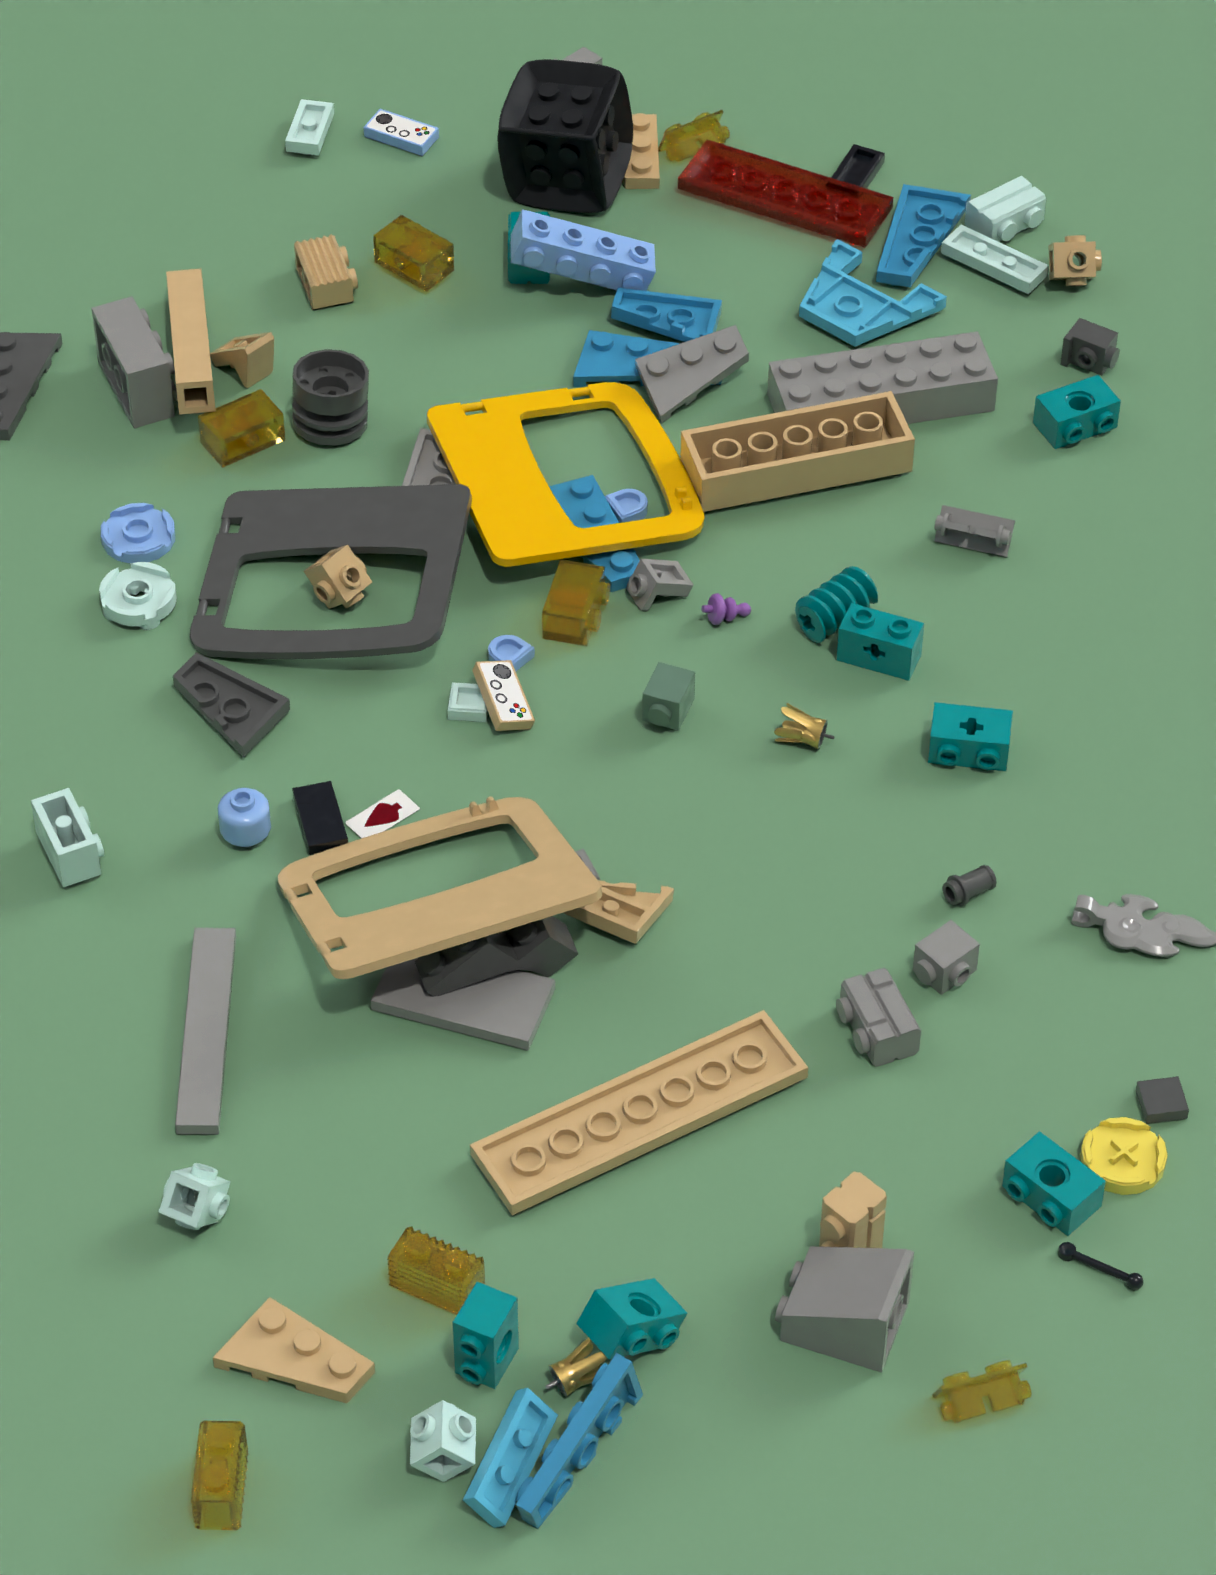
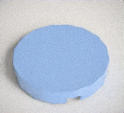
M127 504L112 511L110 518L106 522L104 520L101 524L102 546L106 553L117 561L130 564L157 560L169 552L175 542L174 520L167 511L162 509L161 512L154 509L152 504Z

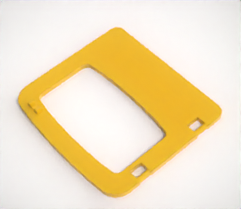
M603 382L574 389L560 388L481 399L480 402L444 404L431 407L427 412V424L455 483L465 485L470 489L472 503L469 513L491 559L499 566L511 567L683 541L695 537L703 528L705 518L703 509L677 451L638 391L626 384ZM581 396H589V397H590V398H587V399L573 400L574 397H581ZM599 408L614 410L626 425L649 463L666 500L670 514L663 517L589 528L575 526L558 503L541 473L528 444L521 421L528 418ZM481 410L483 411V413H479V414H472V415H466V414H465L466 412H474V411H481Z

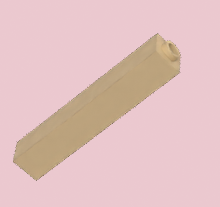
M202 269L166 271L179 415L214 412L216 409Z

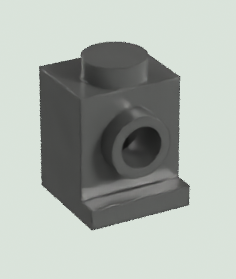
M1079 318L1063 339L1060 365L1067 367L1071 363L1102 376L1108 368L1112 369L1119 358L1120 349L1116 348L1118 332Z

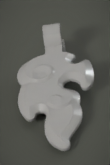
M1134 894L1122 895L1121 901L1125 904L1124 906H1118L1115 902L1109 903L1108 906H1102L1090 896L1078 895L1071 924L1078 927H1090L1094 924L1103 926L1105 939L1117 948L1136 949L1149 955L1167 957L1179 953V948L1172 943L1174 941H1180L1197 947L1216 945V932L1208 929L1201 922L1190 916L1160 912L1150 920L1145 919L1142 916L1144 911L1156 910L1158 908L1157 902L1148 897Z

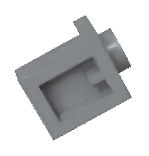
M640 559L629 579L627 591L640 610L648 611L656 595L688 597L693 583L678 561Z

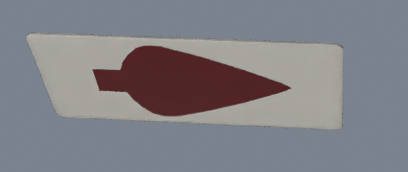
M398 789L352 817L345 824L360 838L386 831L418 811L420 807Z

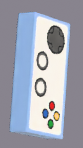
M379 109L364 126V137L423 156L439 138V128Z

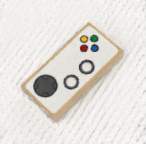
M512 661L476 662L472 671L495 730L531 729L535 719Z

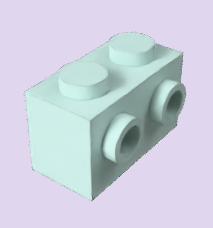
M66 788L31 800L36 833L62 886L66 887L101 875L99 858L104 857L101 840L97 833L92 834L86 810L83 806L78 807L70 789Z

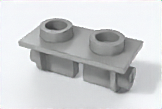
M942 505L941 513L937 515L934 529L937 531L934 541L1007 557L1015 520Z

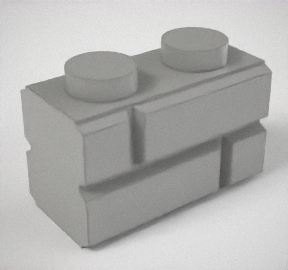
M877 969L868 972L865 976L861 974L845 979L841 983L840 999L836 1000L837 1012L843 1023L850 1022L853 1028V1040L860 1054L867 1053L875 1067L891 1063L895 1058L900 1060L917 1054L920 1048L921 1029L887 969Z

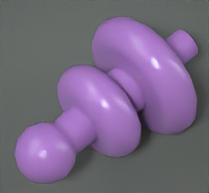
M715 593L710 596L708 604L702 606V612L707 613L709 621L713 625H719L723 619L728 622L733 621L736 614L743 617L748 616L751 612V607L745 602L737 605L732 597L724 600L719 593Z

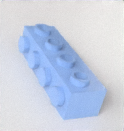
M523 209L511 233V263L614 290L626 288L647 291L656 273L655 248L652 243Z

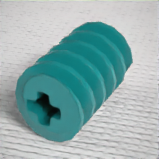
M854 566L846 567L840 574L834 575L829 581L822 583L819 588L813 589L808 595L801 597L796 602L795 613L800 628L811 641L816 643L823 642L826 635L835 634L851 603L870 608V603H877V588L871 577L864 570Z

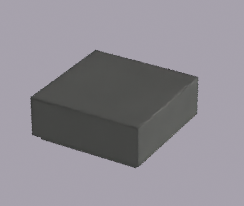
M1179 1076L1137 1081L1136 1093L1146 1124L1188 1118L1189 1108Z

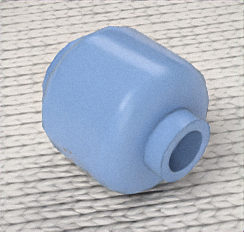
M237 788L226 793L221 798L217 808L220 833L225 841L235 846L251 847L262 842L268 836L271 829L269 802L264 794L255 789Z

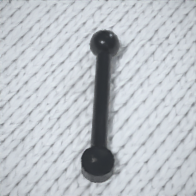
M1064 1242L1059 1246L1058 1255L1063 1261L1077 1260L1125 1281L1132 1290L1140 1289L1143 1286L1144 1281L1139 1273L1128 1274L1076 1251L1075 1245L1070 1242Z

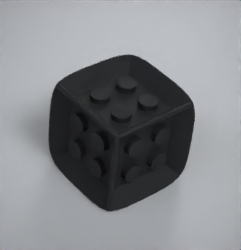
M551 59L528 61L520 68L501 110L497 136L503 178L508 194L513 201L533 208L577 213L602 212L611 206L625 176L633 142V119L625 79L619 70L600 64Z

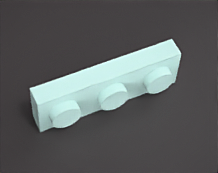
M964 225L956 228L941 245L942 254L1027 294L1034 290L1048 276L1049 265Z

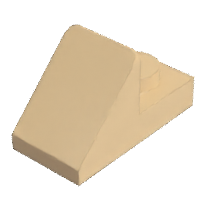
M271 332L235 337L211 352L210 357L215 367L230 365L231 368H235L244 387L249 388L270 375L273 371L274 336Z

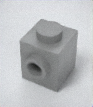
M950 920L915 944L913 971L922 983L930 985L942 995L953 986L958 987L964 984L970 975L977 970L980 944Z

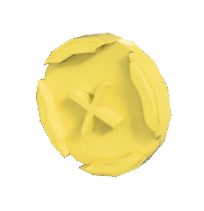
M1127 1117L1108 1118L1101 1121L1098 1127L1092 1131L1090 1129L1085 1134L1080 1153L1081 1162L1106 1180L1105 1191L1120 1195L1139 1194L1153 1188L1163 1177L1168 1156L1165 1142L1160 1135L1157 1137L1155 1133L1151 1132V1127L1146 1123Z

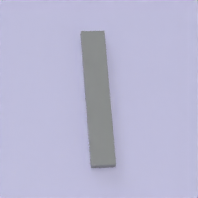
M194 928L175 1122L176 1134H219L236 946L235 928Z

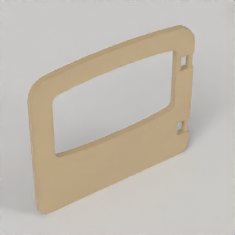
M491 796L486 799L487 803L478 805L476 802H471L467 808L396 827L294 861L284 867L278 874L281 893L290 903L292 911L316 950L322 955L332 976L338 979L354 978L595 903L602 897L600 882L536 802L523 797L495 800ZM499 824L512 825L537 857L533 861L465 885L350 917H338L316 884L318 879L380 857ZM307 892L310 893L309 895H305V896H302V897H299V898L297 897V895H300V894H303V893H307ZM339 946L344 947L343 949H339L333 952L330 950L332 948H336Z

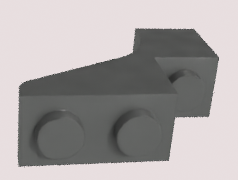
M551 916L419 957L414 962L426 992L433 996H441L508 971L528 970L549 978L578 955V951L566 924Z

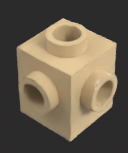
M1084 235L1065 236V242H1053L1048 245L1049 281L1066 280V286H1086L1087 280L1095 278L1096 271H1101V250H1096L1095 241L1086 242V236ZM1073 256L1079 260L1078 266L1073 263Z
M348 544L329 551L304 570V573L314 586L315 595L321 602L325 603L328 609L341 604L345 608L354 605L364 597L362 590L372 583L364 563L354 555Z

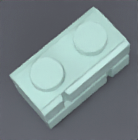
M1023 176L1017 177L966 203L965 226L998 242L1002 240L1009 241L1015 234L1029 227L1035 228L1044 220L1045 194L1035 186L1032 187V184Z

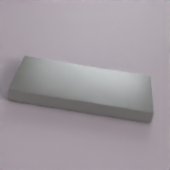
M418 958L386 967L371 999V1010L529 1051L554 993L555 979L514 970L441 996H433L425 990L414 962Z

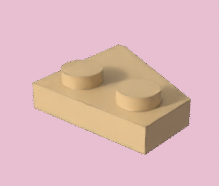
M598 880L602 889L601 899L595 903L564 912V914L636 944L673 901L674 889L668 886H661L660 894L637 892L636 884L620 882L611 884Z

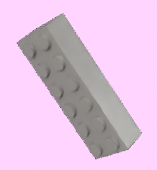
M977 331L769 362L767 395L774 413L892 391L907 424L995 411L998 377Z

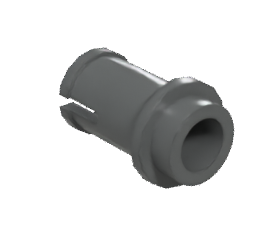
M985 864L961 876L951 875L942 886L944 897L951 905L964 906L969 902V898L994 889L997 884L996 876L993 870L988 865L985 866Z

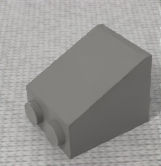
M810 1246L804 1262L797 1261L795 1263L790 1278V1287H793L790 1296L783 1295L778 1304L775 1321L781 1323L780 1341L882 1373L909 1304L914 1251L888 1248Z

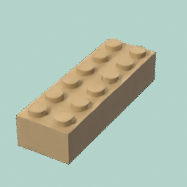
M892 391L683 430L681 431L680 459L697 493L703 512L912 472L915 438Z

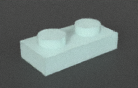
M300 100L285 140L286 152L304 155L320 154L334 116V103Z

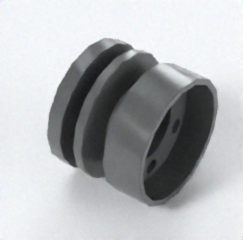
M332 349L310 352L297 361L293 367L292 425L300 436L307 441L319 445L333 446L350 443L361 437L367 429L369 370L365 362L352 353Z

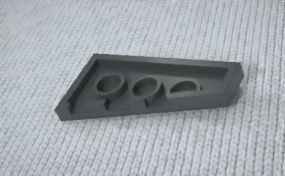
M0 332V440L10 441L27 410V401L30 396L34 397L39 388V379L43 373L48 372L52 364L51 358L54 352H58L63 344L61 333Z

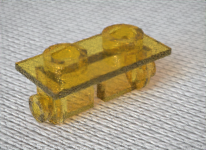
M723 110L712 114L705 112L698 115L692 122L684 125L678 123L670 126L663 134L664 136L658 151L666 150L670 161L676 160L679 162L699 154L700 148L696 143L697 141H699L704 151L724 144L726 139L730 137V132L725 125L721 126L719 123Z
M1005 1360L985 1367L986 1374L970 1378L968 1371L945 1377L942 1379L944 1385L932 1395L933 1398L945 1397L946 1402L940 1404L942 1416L945 1421L952 1419L957 1423L986 1414L982 1397L988 1396L992 1410L995 1412L1023 1405L1025 1399L1031 1398L1032 1393L1028 1381H1020L1019 1374L1027 1368V1364L1024 1363L1012 1367L1011 1361Z

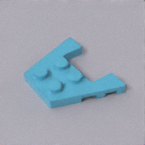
M837 239L832 245L831 254L822 263L817 279L814 278L799 306V317L856 347L943 310L946 307L947 296L922 283L900 301L887 296L848 275L862 263V251Z

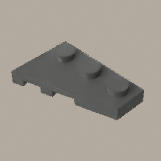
M197 652L173 675L174 687L243 757L290 710L289 698Z

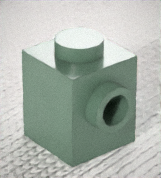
M658 662L643 692L642 721L679 730L695 699V672Z

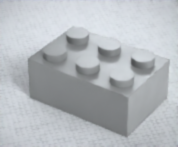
M132 296L92 307L98 362L133 428L175 417L173 402L177 401V390L170 377L171 374L175 373L174 363L169 352L163 353L162 342L156 330L151 331L146 310L144 308L139 309Z

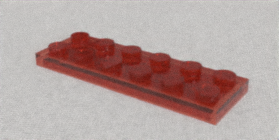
M708 139L678 177V189L864 248L893 208L894 197Z

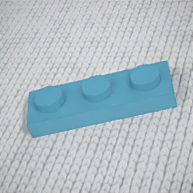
M529 1388L516 1390L463 1498V1501L493 1528L506 1525L517 1502V1493L523 1482L529 1477L558 1417Z

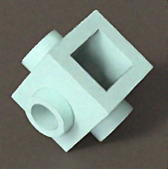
M194 1163L192 1167L171 1171L164 1187L159 1213L175 1219L176 1224L192 1230H199L202 1226L217 1223L224 1216L229 1206L230 1197L227 1195L230 1181L218 1177V1170L200 1163Z
M442 1400L411 1418L410 1465L445 1482L475 1465L476 1417Z

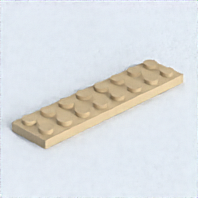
M762 1010L470 1144V1155L511 1215H515L808 1078V1066L765 1010Z

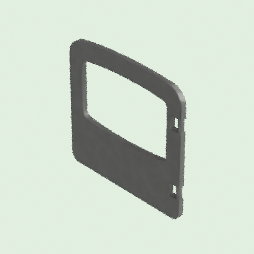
M462 484L248 490L231 494L225 502L221 526L215 538L198 599L199 605L190 628V639L194 648L199 653L209 657L325 659L412 653L432 646L440 639L446 623L472 503L470 489ZM231 524H241L238 533H228ZM347 544L354 554H405L427 557L413 619L405 624L333 630H249L224 627L239 569L244 562L274 557L327 554L329 551ZM208 606H218L216 615H206Z

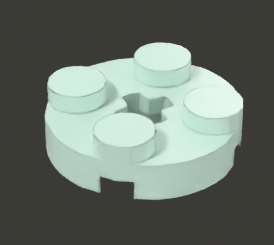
M149 562L130 563L131 569L119 572L118 567L110 571L103 578L99 588L103 615L107 620L126 626H139L141 629L151 630L158 627L160 620L173 610L177 600L175 583L170 579V573L165 568ZM140 591L145 593L143 596L139 597L131 596L137 595Z

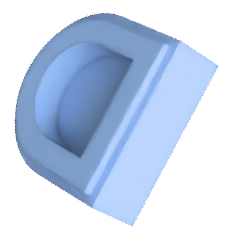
M622 489L605 496L619 523L642 520L647 515L648 500L646 495L639 490Z
M514 635L498 636L488 646L489 661L511 660L515 671L535 657V647Z

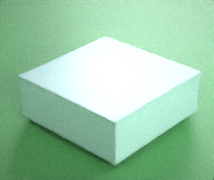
M452 682L448 704V720L487 722L488 710L478 684Z

